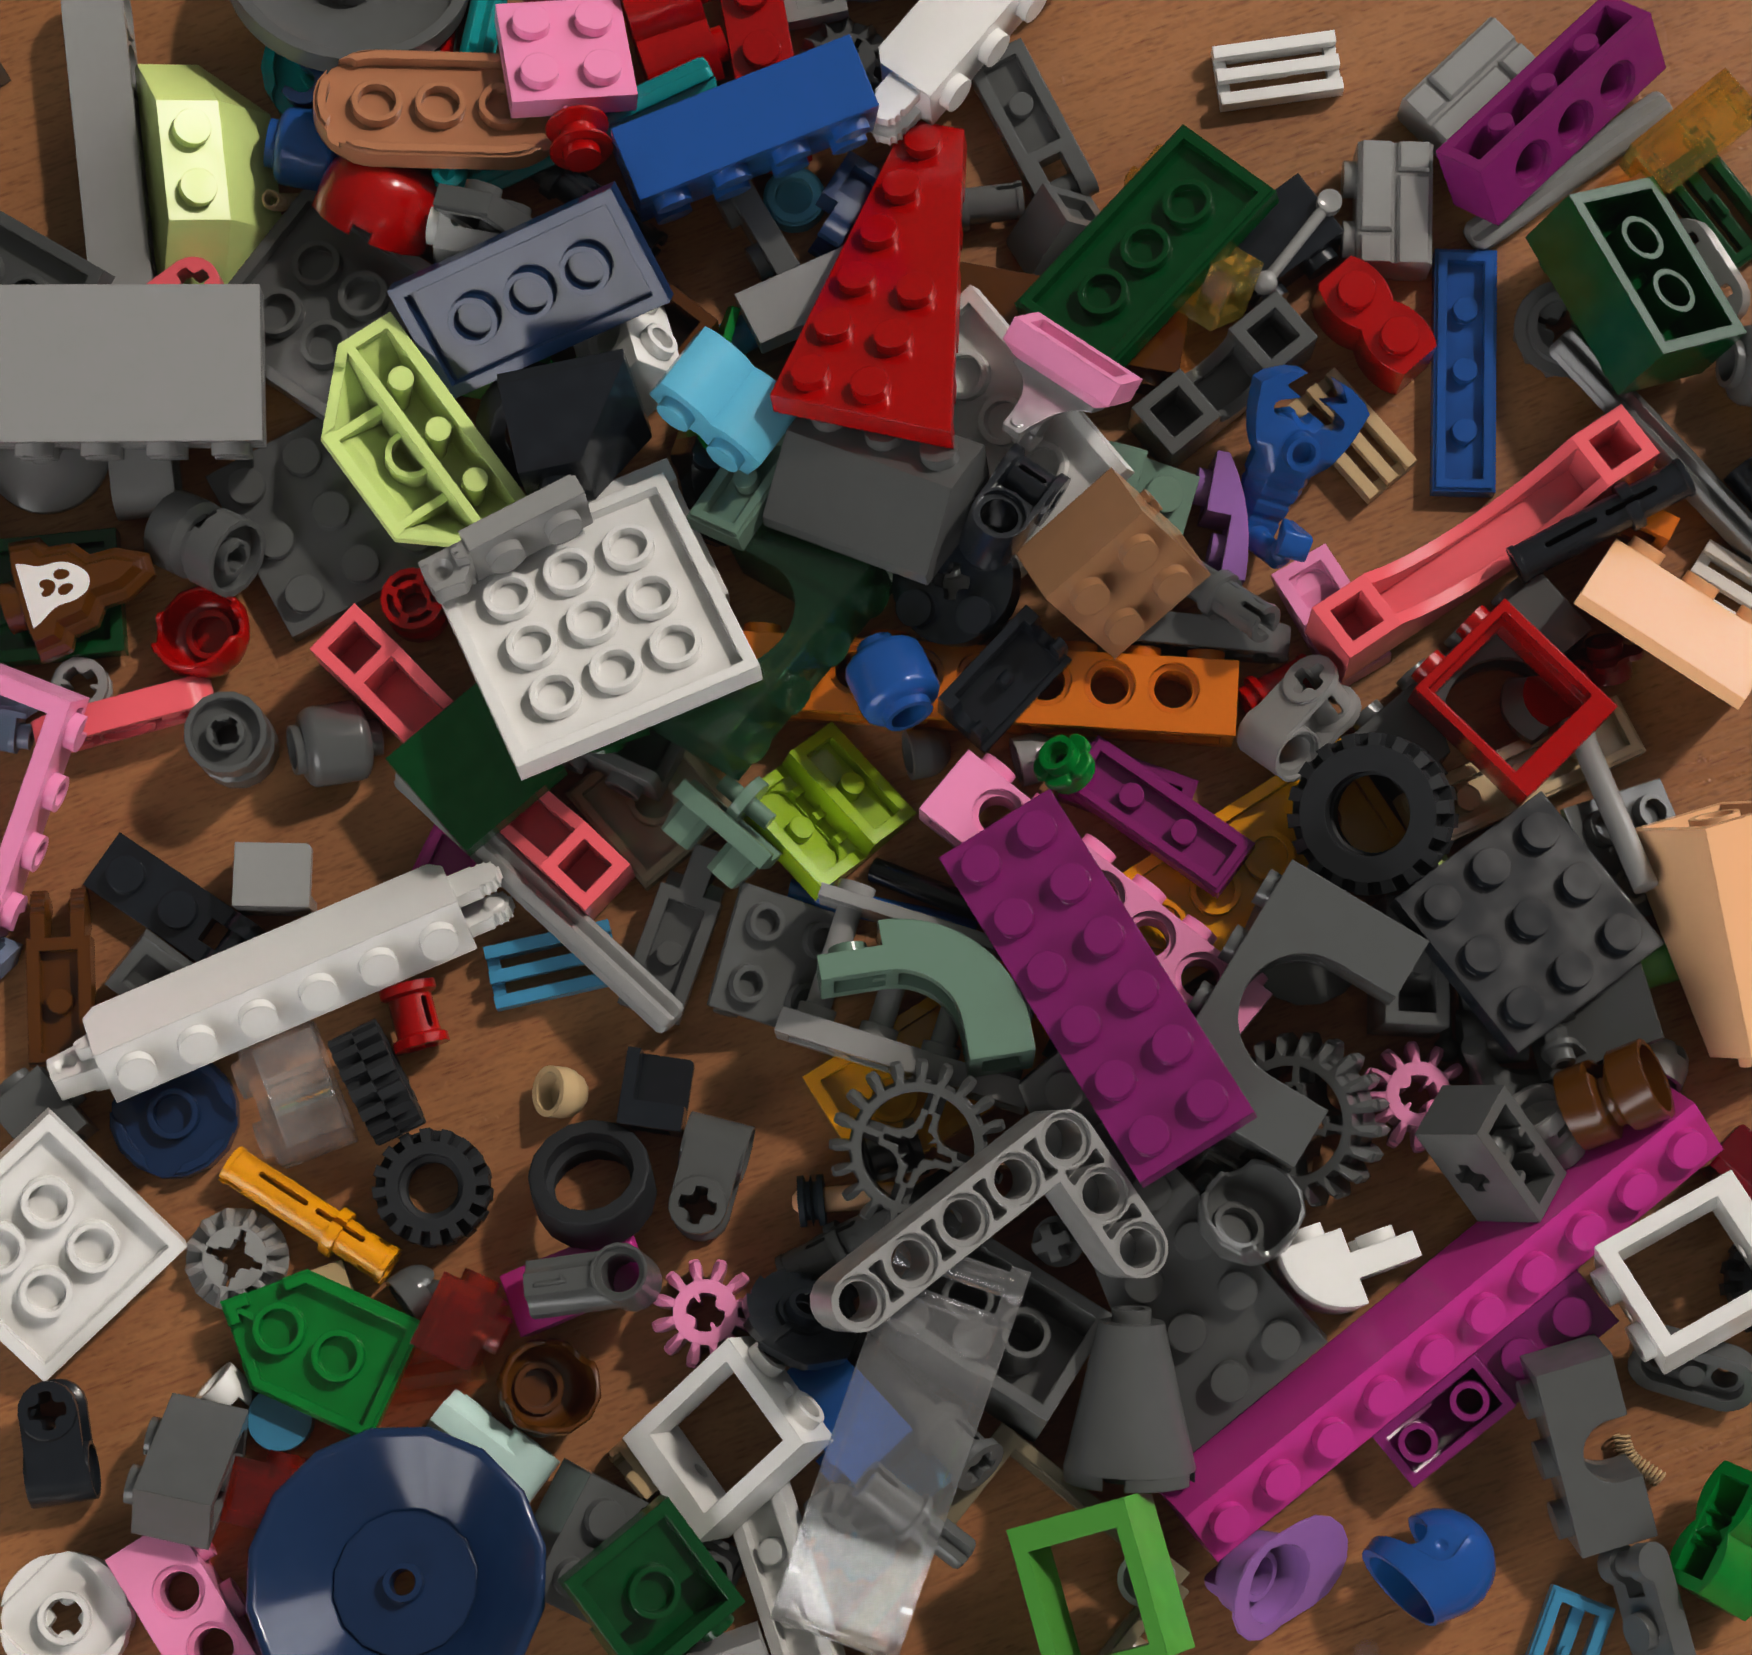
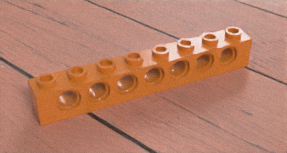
M748 622L744 624V630L742 631L760 664L763 680L725 695L724 708L726 717L876 726L870 724L862 715L850 688L842 685L837 679L840 668L849 663L857 653V646L865 638L845 637L844 629L833 626H810L807 628V634L781 633L782 627L774 623ZM889 629L873 630L870 632V635L879 632H889L892 636H908L905 632ZM918 641L923 647L939 680L938 697L987 645L949 647L934 642ZM1065 641L1068 646L1067 656L1072 659V662L1057 677L1062 684L1063 691L1059 696L1051 700L1037 698L1005 733L1014 735L1041 733L1048 737L1060 734L1070 737L1072 734H1079L1086 739H1095L1100 735L1105 740L1231 748L1236 736L1239 660H1225V653L1215 649H1191L1187 651V657L1161 656L1162 649L1150 645H1130L1114 659L1107 652H1098V645L1095 643ZM788 658L802 660L810 669L807 677L794 685H787L778 681L774 676V670L781 661ZM1112 677L1122 683L1126 696L1117 703L1105 704L1094 697L1091 685L1099 678ZM1176 681L1186 688L1189 694V701L1178 708L1166 707L1158 701L1154 689L1162 682ZM938 697L932 704L933 710L924 721L912 727L915 729L923 727L936 730L958 731L938 713Z

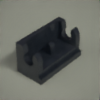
M1027 605L1019 611L938 697V713L984 754L992 748L1072 662V659L1067 656L1068 646L1060 636L1055 639L1042 628L1039 615Z

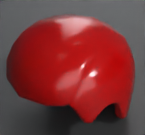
M201 586L182 591L175 596L164 611L156 614L157 640L151 643L153 653L179 676H195L210 680L225 676L241 662L246 653L250 640V623L247 610L235 596L222 597Z

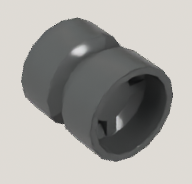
M187 490L174 491L158 503L146 523L143 537L144 552L151 555L154 565L184 579L188 578L189 581L222 597L235 596L248 587L262 565L266 548L265 534L258 523L226 508H220L215 503Z
M234 691L213 693L203 697L190 710L184 723V742L190 756L216 783L228 788H248L261 783L274 770L279 758L280 740L272 723L249 697Z

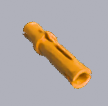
M239 1146L231 1154L219 1174L220 1178L218 1181L229 1185L275 1217L280 1218L318 1243V1252L328 1258L333 1254L337 1255L374 1279L373 1281L378 1285H381L387 1279L402 1255L401 1252L403 1250L400 1247L390 1244L356 1222V1213L347 1207L339 1211L293 1179L288 1178L248 1152V1149L243 1146Z

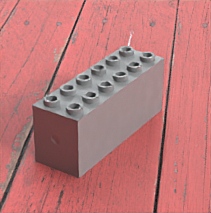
M260 284L0 285V450H15V457H20L21 461H59L60 449H80L81 457H86V460L120 461L124 460V449H146V456H149L150 460H189V448H211L212 456H215L217 460L253 459V448H267L264 295Z

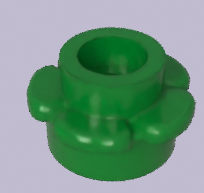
M1060 734L1052 737L1044 743L1040 749L1039 756L1034 761L1033 770L1035 777L1040 782L1045 781L1047 788L1061 794H1071L1083 789L1091 781L1095 772V760L1089 753L1091 750L1089 741L1079 734H1072L1070 737Z

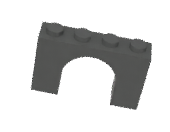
M1293 859L1283 875L1273 869L1269 871L1251 903L1262 910L1250 930L1237 924L1218 956L1220 960L1228 964L1218 983L1214 986L1204 980L1188 1005L1257 1115L1256 1119L1227 1137L1275 1166L1286 1170L1288 1173L1296 1166L1328 1110L1270 1076L1250 1057L1242 1042L1238 1024L1239 1006L1244 990L1257 976L1270 968L1287 963H1309L1333 972L1389 1006L1398 995L1429 943V940Z

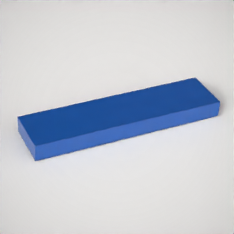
M1434 249L1432 254L1431 331L1435 337L1437 347L1431 358L1430 496L1493 498L1496 492L1497 250Z

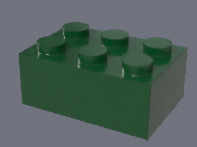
M1654 176L1569 194L1525 237L1538 258L1542 270L1549 277L1569 311L1572 321L1579 328L1599 362L1603 374L1610 381L1617 395L1701 374L1747 333Z

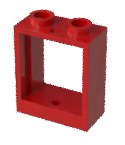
M1504 598L1491 612L1485 606H1479L1455 632L1463 640L1446 657L1438 649L1435 650L1413 672L1410 677L1418 685L1414 688L1407 701L1511 802L1520 807L1609 718L1618 706ZM1496 634L1576 710L1517 771L1437 695Z

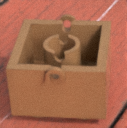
M1111 467L1025 543L1016 555L1045 599L1115 659L1211 574L1180 530L1160 513L1163 508L1146 489L1139 493Z

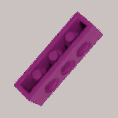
M1597 0L1443 143L1435 152L1453 204L1499 226L1665 70L1666 65L1651 13L1622 0Z

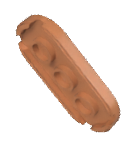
M362 50L339 59L338 66L332 68L328 74L326 69L315 85L313 93V121L317 133L330 150L352 163L369 167L516 170L537 164L550 155L549 149L552 142L546 135L545 127L551 116L511 118L500 53Z

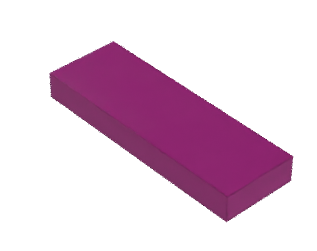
M1098 735L1092 742L1091 750L1089 751L1095 760V772L1091 781L1083 789L1067 795L1218 899L1255 849V843Z

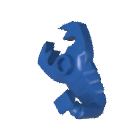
M1294 365L1264 368L1253 374L1246 408V431L1251 449L1244 464L1245 472L1242 474L1241 484L1248 515V549L1273 569L1285 566L1290 560L1306 561L1313 538L1296 522L1285 519V516L1291 504L1302 494V490L1307 486L1310 478L1328 469L1340 458L1354 441L1370 415L1362 399L1351 388L1333 377L1331 379L1337 396L1319 398L1334 414V420L1331 424L1324 425L1309 412L1303 417L1298 418L1295 410L1290 406L1274 408V405L1280 400L1301 398L1289 387V384L1308 372ZM1279 528L1278 538L1275 539L1274 535Z

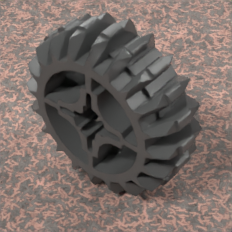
M1287 1032L1278 1035L1276 1045L1270 1040L1256 1043L1254 1046L1255 1058L1250 1057L1263 1071L1275 1079L1293 1067L1292 1081L1285 1082V1085L1328 1110L1321 1122L1324 1125L1318 1127L1296 1166L1289 1172L1302 1189L1304 1200L1306 1199L1311 1207H1318L1327 1204L1329 1195L1335 1199L1349 1196L1351 1193L1350 1182L1355 1184L1365 1183L1371 1177L1364 1162H1378L1384 1156L1380 1148L1372 1143V1138L1387 1136L1391 1130L1384 1123L1375 1122V1112L1387 1109L1390 1103L1385 1098L1372 1099L1369 1090L1375 1088L1381 1078L1375 1073L1360 1076L1358 1073L1363 1066L1365 1056H1362L1360 1053H1351L1343 1057L1345 1042L1334 1038L1328 1039L1323 1044L1321 1034L1318 1032H1304L1300 1039L1294 1032ZM1327 1083L1336 1094L1341 1111L1330 1103L1327 1097ZM1330 1135H1341L1339 1145L1330 1160L1320 1169L1312 1172L1313 1157L1320 1156L1323 1140ZM1246 1148L1233 1164L1242 1162L1247 1164L1252 1159H1265Z
M926 1058L917 1059L915 1065L916 1078L906 1079L902 1063L894 1061L890 1063L893 1084L885 1087L881 1077L875 1071H872L865 1077L868 1085L875 1092L869 1100L855 1089L849 1090L846 1094V1098L850 1103L858 1107L860 1111L856 1118L844 1112H837L834 1116V1122L839 1126L850 1128L851 1134L850 1139L842 1137L830 1139L829 1149L834 1151L849 1150L850 1161L840 1162L832 1166L831 1170L835 1177L853 1172L857 1179L856 1183L848 1186L842 1192V1196L846 1201L854 1199L862 1191L871 1198L860 1212V1217L864 1220H869L875 1214L878 1207L881 1206L889 1211L883 1222L884 1227L914 1204V1202L909 1201L922 1173L933 1168L954 1172L972 1158L960 1153L958 1150L952 1149L940 1137L939 1123L946 1101L951 1102L966 1118L974 1139V1156L988 1146L987 1134L999 1133L1005 1129L1006 1126L1003 1119H995L985 1124L981 1119L980 1113L990 1109L995 1104V1100L991 1095L982 1097L974 1105L966 1097L977 1084L976 1078L971 1075L963 1080L958 1090L948 1085L954 1073V1066L952 1064H943L938 1081L927 1079L929 1064ZM909 1092L928 1093L919 1117L911 1126L900 1128L872 1120L876 1111L895 1096ZM928 1114H931L932 1121L928 1132L932 1134L934 1139L929 1144L936 1143L937 1153L950 1157L952 1161L939 1157L935 1159L924 1157L919 1165L914 1167L910 1180L907 1181L905 1175L910 1163L904 1159V1156L908 1152L901 1153V1143L888 1139L886 1134L900 1139L903 1136L913 1138L919 1129L924 1127ZM864 1139L871 1140L887 1148L897 1158L898 1172L891 1194L880 1187L867 1167L864 1155ZM996 1170L994 1176L996 1184H1000L1004 1176L999 1170ZM953 1202L950 1203L945 1212L952 1209L957 1220L962 1224V1214L959 1207ZM943 1215V1225L947 1232V1222Z

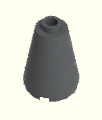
M1139 1305L1112 1307V1317L1098 1320L1063 1464L1064 1481L1072 1486L1102 1491L1103 1481L1111 1484L1124 1485V1493H1157L1185 1489L1190 1487V1481L1195 1482L1196 1465L1166 1325L1163 1320L1152 1318V1308Z

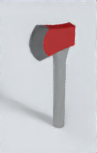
M1582 669L1581 671L1589 678L1586 669ZM1540 676L1507 678L1501 689L1500 708L1502 718L1513 733L1531 745L1558 730L1576 712ZM1594 732L1574 753L1635 894L1645 893L1658 885V881Z

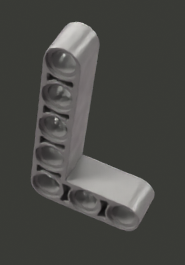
M1071 1109L1034 1111L1019 1120L825 1272L813 1285L810 1294V1308L815 1319L825 1328L843 1332H868L886 1321L1043 1195L1046 1196L1092 1265L1101 1274L1113 1278H1148L1158 1273L1164 1266L1168 1256V1240L1163 1229L1101 1138L1081 1113ZM1052 1123L1059 1128L1062 1134V1146L1055 1157L1048 1151L1045 1144V1135ZM1003 1162L1009 1167L1013 1181L1010 1191L1004 1197L997 1191L994 1180L996 1170ZM1090 1177L1099 1188V1200L1092 1211L1085 1205L1083 1200V1188ZM952 1202L959 1207L962 1214L960 1230L953 1237L946 1232L943 1225L945 1209ZM1127 1232L1133 1236L1136 1243L1134 1258L1128 1265L1123 1261L1120 1254V1243L1122 1237ZM903 1243L911 1254V1265L908 1272L900 1278L892 1268L891 1256L897 1245ZM851 1283L859 1293L860 1304L857 1312L847 1319L840 1310L839 1297L844 1287Z

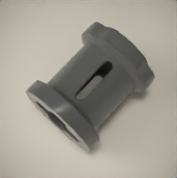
M913 1117L903 1120L901 1128L914 1124ZM918 1133L913 1138L903 1136L901 1139L886 1134L888 1139L901 1143V1153L908 1152L904 1156V1159L910 1163L907 1173L913 1172L914 1167L918 1166L925 1157ZM864 1139L866 1164L875 1181L878 1183L897 1177L898 1163L892 1151L878 1145L876 1142ZM926 1170L920 1176L928 1174L930 1171Z

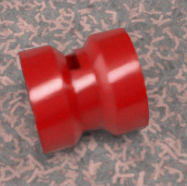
M410 567L398 570L383 585L380 596L382 611L397 635L407 641L421 643L430 641L443 632L449 621L441 603L439 604L428 588L420 568ZM417 593V594H415V595H411L410 597L406 598V597H407L408 595H410V594Z

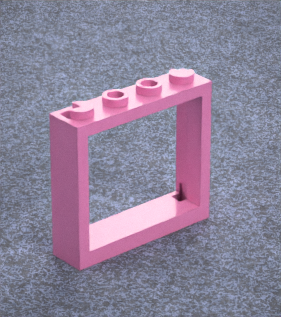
M0 663V695L47 714L0 846V938L8 935L9 930L14 931L19 914L26 911L28 897L22 895L29 872H35L39 868L46 854L49 838L43 835V831L50 811L55 813L62 805L67 794L69 777L63 774L71 751L76 753L87 736V733L83 732L88 716L84 714L90 699Z

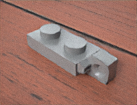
M569 474L459 530L458 533L461 539L459 542L418 562L423 578L436 601L440 604L468 594L471 586L478 584V581L494 573L503 574L512 571L526 557L551 544L559 545L574 539L583 528L593 523L585 491L576 476Z

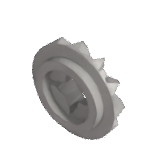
M225 1208L209 1218L201 1220L199 1227L187 1242L186 1266L184 1270L196 1294L216 1308L222 1309L220 1302L244 1292L248 1293L282 1280V1278L287 1276L289 1248L285 1236L269 1217L253 1209ZM244 1232H247L244 1238V1242H246L245 1254L252 1257L253 1261L263 1264L261 1270L252 1267L250 1270L239 1268L235 1277H231L229 1285L226 1287L228 1265L220 1261L218 1256L212 1255L213 1248L220 1251L223 1248L233 1250L237 1241H241Z

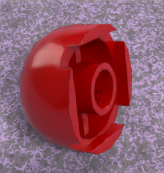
M337 156L332 160L322 176L312 206L322 218L348 235L354 224L358 228L371 233L368 244L401 255L420 256L424 254L430 245L426 244V226L430 209L434 206L433 201L437 187L434 185V179L428 168L369 167L352 163Z

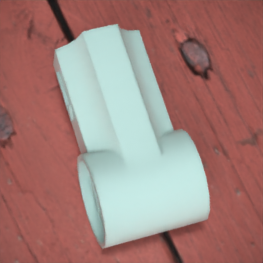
M455 1389L443 1401L426 1426L484 1449L525 1491L529 1503L560 1464V1461L525 1433L516 1427H513L512 1430L493 1417L491 1412L458 1389Z

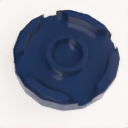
M213 1062L117 1103L114 1098L112 1112H110V1130L119 1151L136 1168L163 1179L191 1178L213 1168L231 1149L240 1127L239 1099L231 1080Z

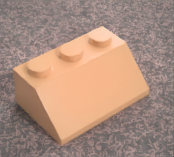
M1633 535L1627 545L1616 538L1573 604L1739 710L1752 690V610L1742 604L1736 614H1733L1713 601L1720 590L1690 570H1687L1680 580L1660 567L1666 555L1635 535Z

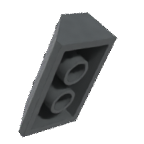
M796 417L785 433L762 516L764 526L929 585L958 546L959 537L972 504L990 479L985 445L955 434L954 449Z

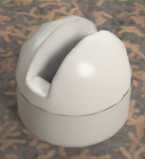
M228 1362L204 1384L195 1398L230 1406L239 1398L250 1406L253 1390L250 1389L246 1376L233 1363Z

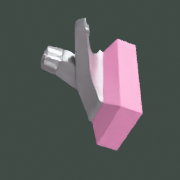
M1040 312L1015 316L1003 340L1015 355L1013 363L1021 374L1023 388L1018 403L1003 422V431L1011 436L1010 440L1012 442L1018 443L1027 451H1034L1043 439L1044 432L1055 416L1067 411L1094 413L1103 410L1105 407L1129 402L1132 400L1143 379Z

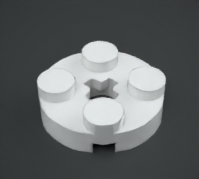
M75 1551L40 1556L26 1564L8 1583L0 1606L3 1607L0 1636L2 1646L7 1655H122L129 1643L130 1634L136 1622V1612L107 1563L96 1556ZM58 1601L65 1606H70L76 1602L81 1607L82 1612L78 1616V1620L82 1626L76 1634L70 1630H64L58 1635L53 1631L51 1626L55 1623L57 1616L52 1608Z

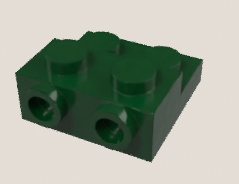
M659 1495L557 1579L590 1623L592 1628L589 1630L608 1655H683L699 1640L707 1643L724 1633L734 1622L735 1618L732 1613L746 1602L669 1497Z

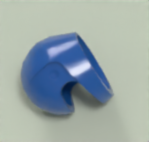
M1431 1508L1411 1515L1408 1523L1411 1534L1416 1542L1414 1544H1407L1387 1536H1376L1371 1539L1363 1550V1561L1378 1585L1403 1610L1428 1626L1439 1625L1471 1611L1484 1600L1493 1584L1496 1572L1494 1548L1484 1529L1468 1515L1452 1509Z

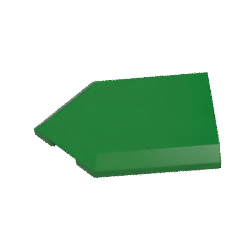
M308 1269L220 1302L243 1362L242 1366L250 1389L352 1436L369 1428L380 1427L426 1325L425 1322Z

